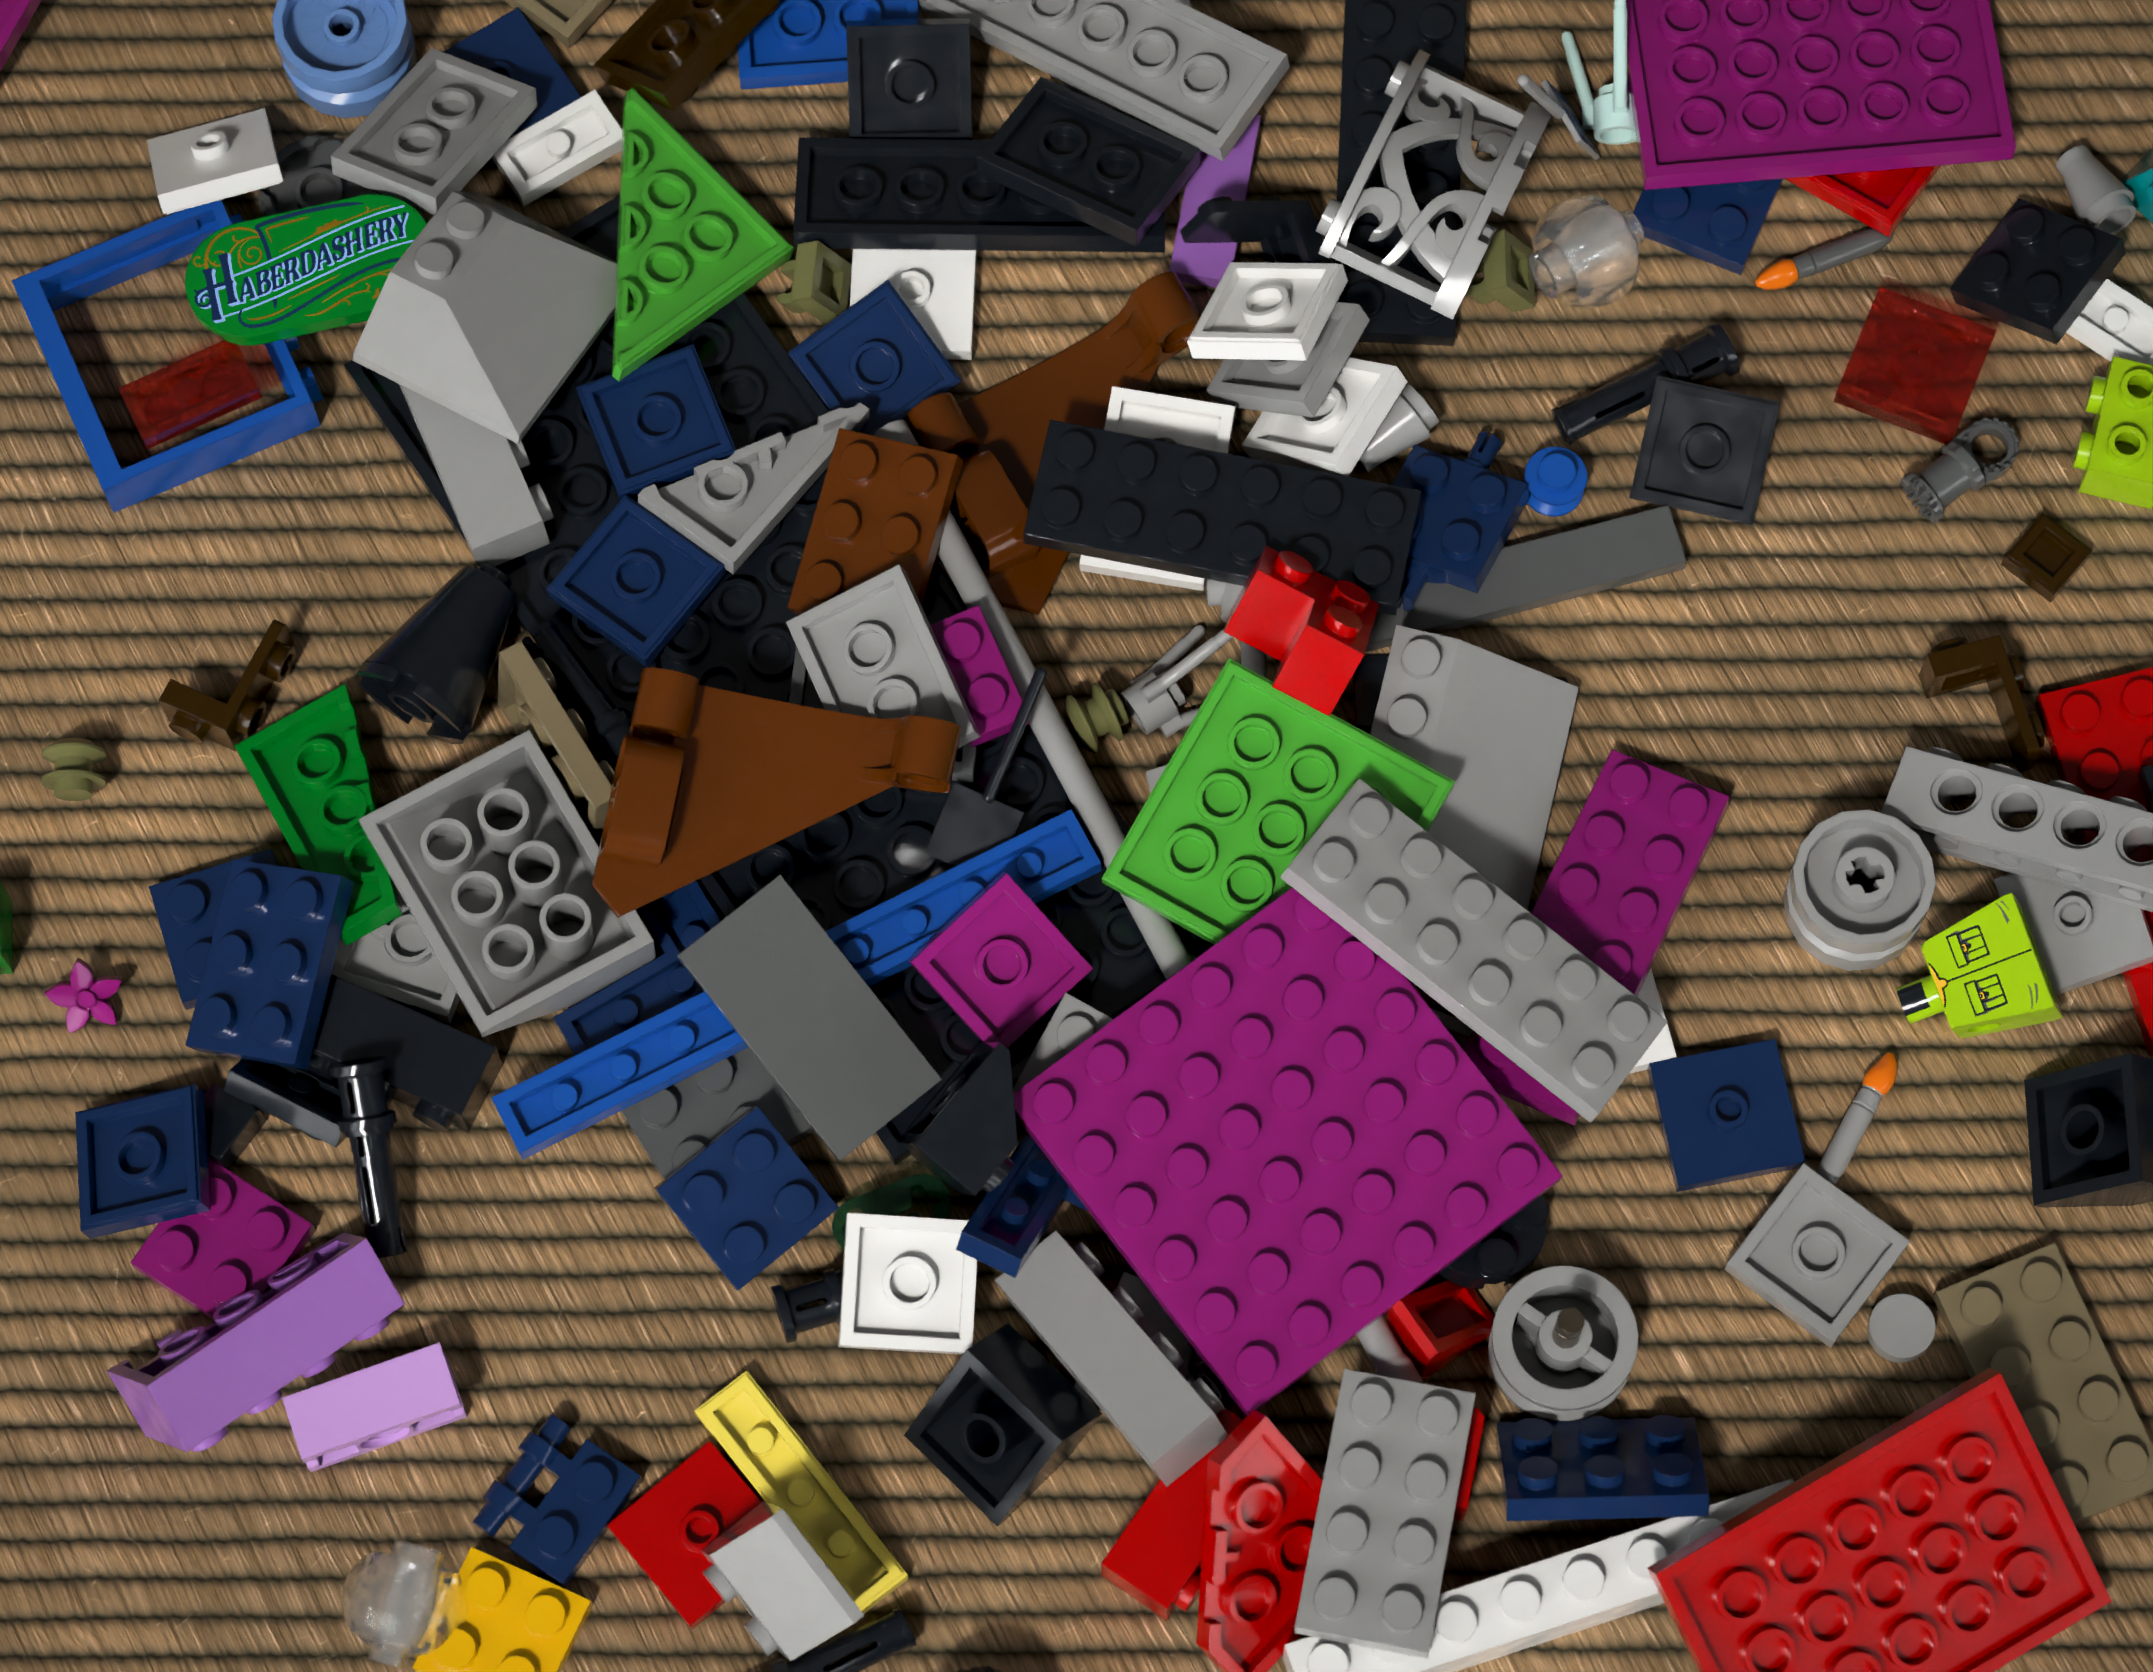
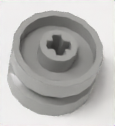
M1873 810L1840 812L1818 823L1800 844L1783 894L1786 923L1800 947L1821 963L1847 971L1876 969L1899 957L1917 936L1922 921L1929 910L1936 885L1932 857L1919 835L1896 817Z

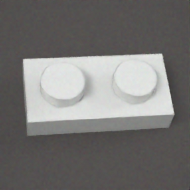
M593 90L507 139L492 156V160L524 207L620 152L622 147V129L597 91Z
M2106 279L2066 333L2110 362L2113 356L2153 365V308Z

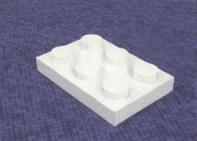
M1112 386L1104 430L1228 454L1235 417V406ZM1081 555L1079 563L1080 571L1204 591L1206 580L1204 578Z

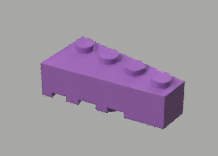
M345 1232L271 1274L267 1280L271 1290L261 1295L259 1290H251L239 1296L237 1294L216 1306L217 1311L213 1315L215 1321L213 1324L206 1328L204 1326L195 1327L183 1333L179 1328L156 1341L160 1348L158 1356L133 1369L128 1359L108 1369L107 1373L145 1436L185 1452L191 1449L194 1452L203 1451L222 1440L228 1433L226 1426L247 1412L249 1415L257 1414L275 1404L283 1395L280 1389L300 1375L303 1378H307L328 1368L337 1359L334 1352L354 1338L356 1341L366 1340L385 1329L390 1323L388 1315L403 1306L404 1302L367 1238Z

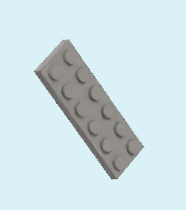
M918 0L922 11L938 19L969 18L970 35L1177 139L1199 148L1201 151L1221 161L1225 160L1290 68L1287 54L1178 0Z
M1360 778L1280 877L1590 1123L1599 1115L1668 1022Z

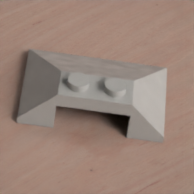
M452 191L389 272L353 352V361L519 444L614 316L617 261L478 192Z

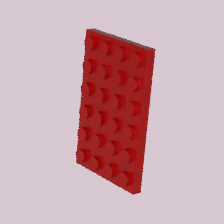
M1988 1368L1647 1568L1699 1672H1994L2112 1602L2001 1373L1992 1368Z

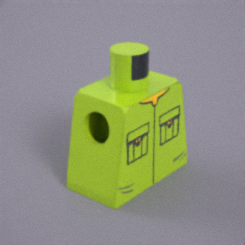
M2012 893L1998 898L1925 941L1921 945V950L1931 975L1896 988L1900 1003L1910 1024L1945 1012L1951 1029L1959 1038H1970L2063 1018L2022 906Z

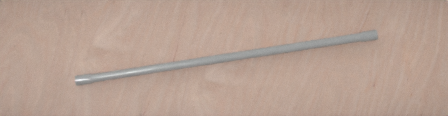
M905 420L890 422L878 429L873 435L919 446ZM949 509L937 553L967 609L979 605L1023 701L1036 669ZM1043 684L1030 714L1029 725L1105 867L1108 868L1126 836ZM1120 893L1166 980L1193 961L1172 921ZM1384 1315L1357 1335L1374 1366L1376 1375L1424 1383L1412 1360L1401 1349Z

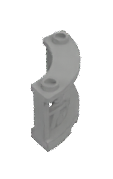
M1419 49L1411 65L1402 60L1398 62L1384 94L1393 97V100L1344 200L1340 202L1331 197L1319 221L1316 232L1326 237L1318 254L1329 259L1331 257L1411 295L1431 305V310L1453 320L1497 229L1486 224V221L1491 211L1502 216L1504 215L1551 114L1543 106L1532 101L1525 112L1426 64L1431 54ZM1404 111L1413 124L1393 132ZM1457 139L1456 154L1462 170L1474 184L1487 191L1486 194L1482 195L1468 190L1449 191L1434 198L1420 211L1407 179L1403 153L1426 143ZM1471 140L1479 141L1476 146V154L1478 152H1487L1493 156L1494 160L1490 162L1479 160L1473 153ZM1378 160H1380L1384 187L1365 189ZM1448 211L1457 213L1463 221V227L1458 230L1448 228L1445 223V217L1437 225L1435 232L1429 226L1435 218ZM1365 213L1374 214L1380 223L1379 227L1372 231L1368 241L1377 242L1385 239L1393 232L1396 225H1398L1403 235L1395 248L1384 259L1348 242L1353 224ZM1411 249L1419 262L1442 285H1436L1397 265Z

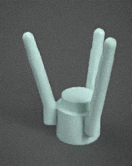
M1614 0L1613 83L1602 86L1599 89V96L1593 99L1573 34L1570 31H1565L1562 33L1561 39L1582 107V128L1585 130L1594 129V138L1600 143L1621 145L1637 141L1631 93L1629 91V84H1627L1626 0Z

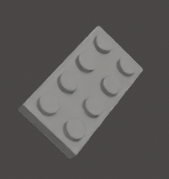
M1344 1369L1294 1633L1428 1659L1476 1393Z

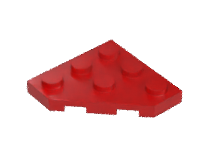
M1255 1410L1250 1412L1208 1458L1196 1644L1222 1672H1268L1283 1655L1284 1645L1296 1641L1301 1635L1294 1633L1323 1481L1265 1415Z

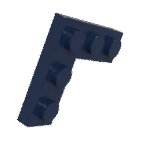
M697 881L636 909L663 955L553 1017L556 1026L574 1056L704 992L677 958L678 954L721 921Z
M1026 1132L1009 1158L1014 1162L1013 1168L991 1193H986L962 1230L956 1248L957 1251L1014 1278L1020 1272L1064 1201L1088 1211L1028 1132Z

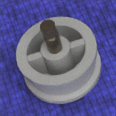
M1553 1266L1543 1268L1519 1280L1510 1288L1500 1302L1489 1336V1365L1494 1380L1501 1392L1513 1405L1526 1414L1544 1421L1584 1420L1608 1407L1624 1388L1637 1355L1638 1329L1634 1313L1628 1301L1604 1277L1580 1267Z

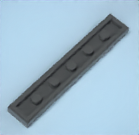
M1666 505L1502 548L1478 593L1451 584L1425 583L1412 610H1403L1402 603L1400 609H1397L1396 616L1377 612L1365 653L1391 646L1396 625L1438 634L1684 570L1687 560L1669 506Z

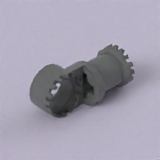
M1983 418L1979 422H1974L1941 448V457L1916 475L1910 472L1901 479L1903 490L1908 494L1906 496L1907 499L1913 500L1915 498L1916 502L1912 504L1913 507L1916 509L1918 506H1921L1919 513L1922 516L1930 519L1932 523L1938 522L1944 517V508L1967 490L1976 492L1990 480H1996L2010 470L2019 450V439L2015 435L2014 428H2010L2006 421H1998V418L1989 420L1988 418ZM1981 435L1997 437L2005 446V458L1997 464L1988 465L1981 463L1972 453L1971 444L1973 440Z

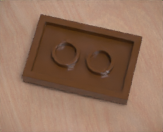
M839 428L787 608L794 614L800 615L898 564L906 571L922 606L963 464L962 459L957 454Z

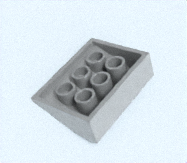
M1396 625L1370 735L1455 781L1451 793L1428 833L1528 911L1579 687L1463 640Z
M530 730L358 819L359 824L482 1037L575 1005L656 959L654 940L636 910L618 918L591 886L599 847Z

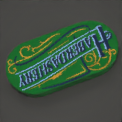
M368 194L228 225L208 236L193 253L185 275L187 299L198 322L208 331L210 329L214 334L222 336L225 341L244 346L270 343L368 321L389 272L427 223L418 211L400 199L386 195Z

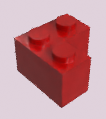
M1266 546L1232 606L1224 632L1280 661L1272 685L1273 688L1330 716L1365 655L1379 604L1372 601L1368 593L1358 585L1346 580H1338L1336 582L1313 570L1312 565L1302 556L1291 551L1278 552Z

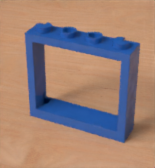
M221 200L175 212L12 280L102 490L114 513L321 426L313 404L324 399L310 367L306 366L299 370L297 369L290 352L299 349L300 346L297 338L292 337L264 344L286 392L287 400L124 469L121 468L53 311L192 254L212 233L228 225L244 222L240 213L229 217Z

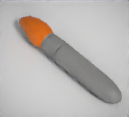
M1885 1053L1867 1071L1862 1080L1863 1088L1859 1090L1852 1101L1853 1104L1847 1110L1820 1161L1817 1173L1833 1185L1840 1179L1874 1117L1873 1114L1877 1111L1881 1097L1886 1095L1894 1085L1898 1063L1893 1053Z

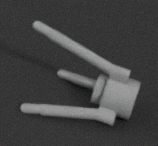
M1197 625L1146 672L1129 682L1130 687L1122 691L1120 696L1130 715L1146 735L1159 727L1164 736L1168 738L1192 723L1200 707L1179 714L1177 708L1185 704L1186 699L1176 682L1218 651L1233 636L1225 633L1223 629L1174 665L1204 636L1205 628L1202 625Z

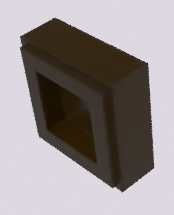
M2042 513L2005 555L2001 565L2051 603L2089 559L2093 550Z

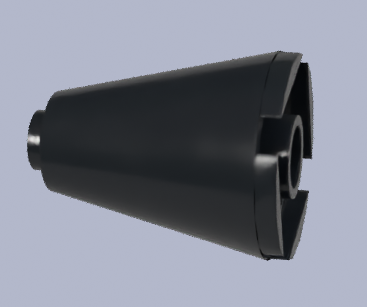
M480 563L478 568L463 566L362 663L356 675L363 677L359 683L362 689L380 706L403 722L409 724L414 717L420 721L432 723L426 733L427 735L447 743L463 744L472 730L517 602L515 594L510 590L513 584L511 579L499 569L486 563Z

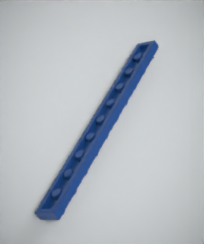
M1070 809L825 932L870 987L912 966L908 959L1002 872L1007 873L1033 903L1036 904L1100 872L1101 862L1075 814ZM702 992L491 1098L521 1159L524 1160L748 1048V1046L707 994Z

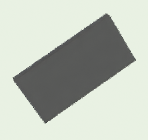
M781 875L777 876L677 955L680 962L838 1161H841L942 1080Z

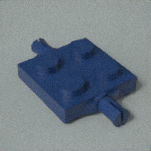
M1480 432L1466 459L1451 458L1414 445L1392 485L1421 491L1419 510L1398 605L1399 609L1403 603V610H1412L1425 583L1428 582L1451 584L1474 593H1478L1529 500V485L1527 483L1492 472L1489 469L1496 454L1502 448L1500 439L1495 435L1491 434L1488 439V432Z

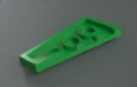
M343 684L236 744L234 747L303 870L342 875L354 881L340 937L345 946H348L402 915L397 888L359 824L358 819L377 810L378 805L353 696L347 685Z

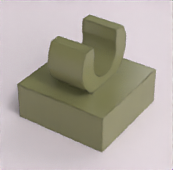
M1507 230L1495 231L1476 273L1484 272V280L1477 285L1469 286L1465 294L1480 304H1488L1497 300L1512 312L1535 307L1533 250Z
M818 240L799 243L797 245L796 260H790L781 265V273L793 281L792 292L778 294L777 302L794 313L806 311L822 323L828 324L847 310L852 264Z

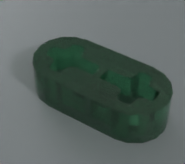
M918 1174L852 1198L842 1204L834 1214L832 1230L835 1244L844 1255L847 1213L896 1216L895 1214L913 1206L912 1195L916 1192L923 1191L924 1196L928 1200L936 1198L940 1200L939 1203L933 1206V1218L951 1219L952 1203L949 1190L944 1182L935 1176ZM918 1213L905 1215L906 1217H921Z

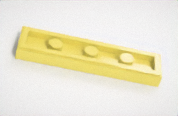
M747 1370L694 1410L698 1419L760 1498L785 1511L863 1614L909 1579L905 1570Z

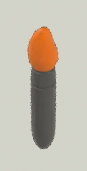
M1870 228L1802 253L1792 258V260L1781 259L1763 270L1755 279V285L1765 290L1789 287L1798 278L1801 279L1815 275V273H1821L1882 249L1891 242L1894 232L1887 237L1877 230Z

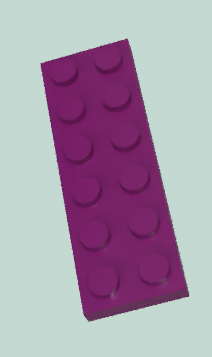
M1611 750L1531 914L1635 996H1638L1725 816L1730 796ZM1472 1031L1463 1050L1498 1094L1574 1126L1576 1125L1580 1116L1579 1113L1479 1034Z

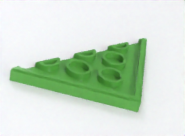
M634 87L626 92L623 103L612 376L618 382L790 260L794 249Z

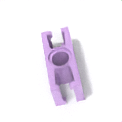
M440 1342L282 1398L301 1459L307 1464L310 1472L467 1417L448 1357L443 1351Z

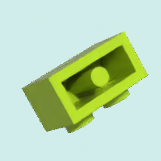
M2113 356L2105 376L2094 375L2090 384L2085 412L2095 414L2091 433L2081 431L2072 463V468L2083 470L2078 492L2152 510L2153 365Z

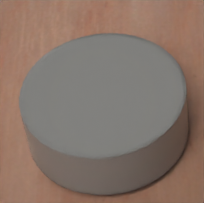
M1893 1294L1885 1297L1875 1306L1867 1322V1337L1874 1351L1884 1359L1896 1363L1910 1362L1922 1356L1930 1346L1935 1335V1319L1930 1308L1922 1300L1909 1294Z

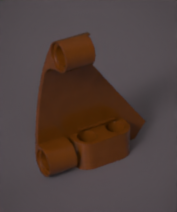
M1165 272L1148 279L1132 292L1124 308L1107 325L1042 363L963 402L957 403L953 394L949 392L939 393L923 400L907 413L904 420L919 446L957 454L963 461L950 511L1002 607L1039 615L1069 552L1024 544L1023 539L1050 420L1104 430L1112 386L1146 392L1158 366L1188 347L1187 340L1195 328L1201 313L1176 273Z
M654 667L643 668L629 735L625 734L617 759L591 886L619 918L891 787L948 793L950 791L962 727L949 721L926 716L909 715L894 719L874 718L814 708L699 685V679L678 671Z

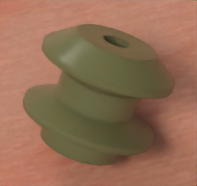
M1094 683L1092 684V699L1080 703L1071 695L1066 697L1064 717L1072 736L1079 746L1092 753L1098 752V737L1109 733L1118 741L1123 740L1121 726L1129 723L1120 698L1113 689L1103 692L1101 687Z
M63 738L42 750V757L46 761L54 763L55 767L53 772L42 776L41 783L44 787L54 790L56 798L67 801L87 800L93 796V791L99 790L106 785V779L102 775L93 772V765L106 759V751L92 741L83 738Z

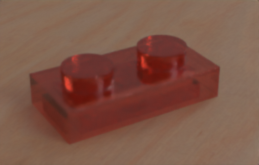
M225 340L118 388L147 450L262 398L238 345Z

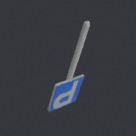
M1521 74L1518 76V84L1554 118H1562L1575 142L1594 160L1601 157L1586 131L1582 128L1567 99L1553 85L1544 80L1541 82L1545 89L1544 91L1528 75Z

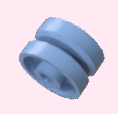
M277 0L272 16L274 38L279 55L283 61L287 79L298 97L320 113L341 118L369 115L417 63L415 38L411 23L408 20V12L404 0Z

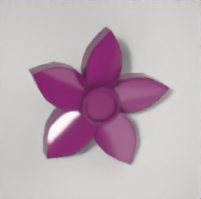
M77 958L71 970L70 981L57 982L46 989L44 994L55 1005L68 1008L66 1025L69 1033L81 1029L86 1024L89 1014L102 1023L117 1025L115 1008L106 998L116 993L121 984L122 977L106 975L95 979L93 982L94 973L92 968L85 961Z

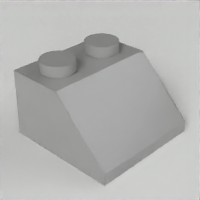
M761 1502L701 1550L711 1563L702 1573L726 1603H729L735 1597L742 1603L752 1616L743 1626L767 1656L778 1650L783 1657L792 1661L850 1627L864 1616L785 1511L771 1503Z

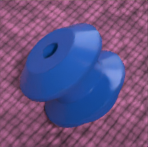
M1548 447L1536 452L1526 465L1522 481L1529 485V500L1527 504L1536 512L1552 517L1563 516L1573 511L1580 504L1587 483V470L1581 458L1571 450L1562 447Z

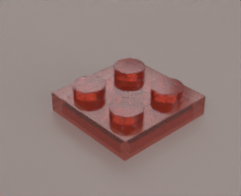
M1879 287L1833 402L1947 444L1955 436L1997 330Z

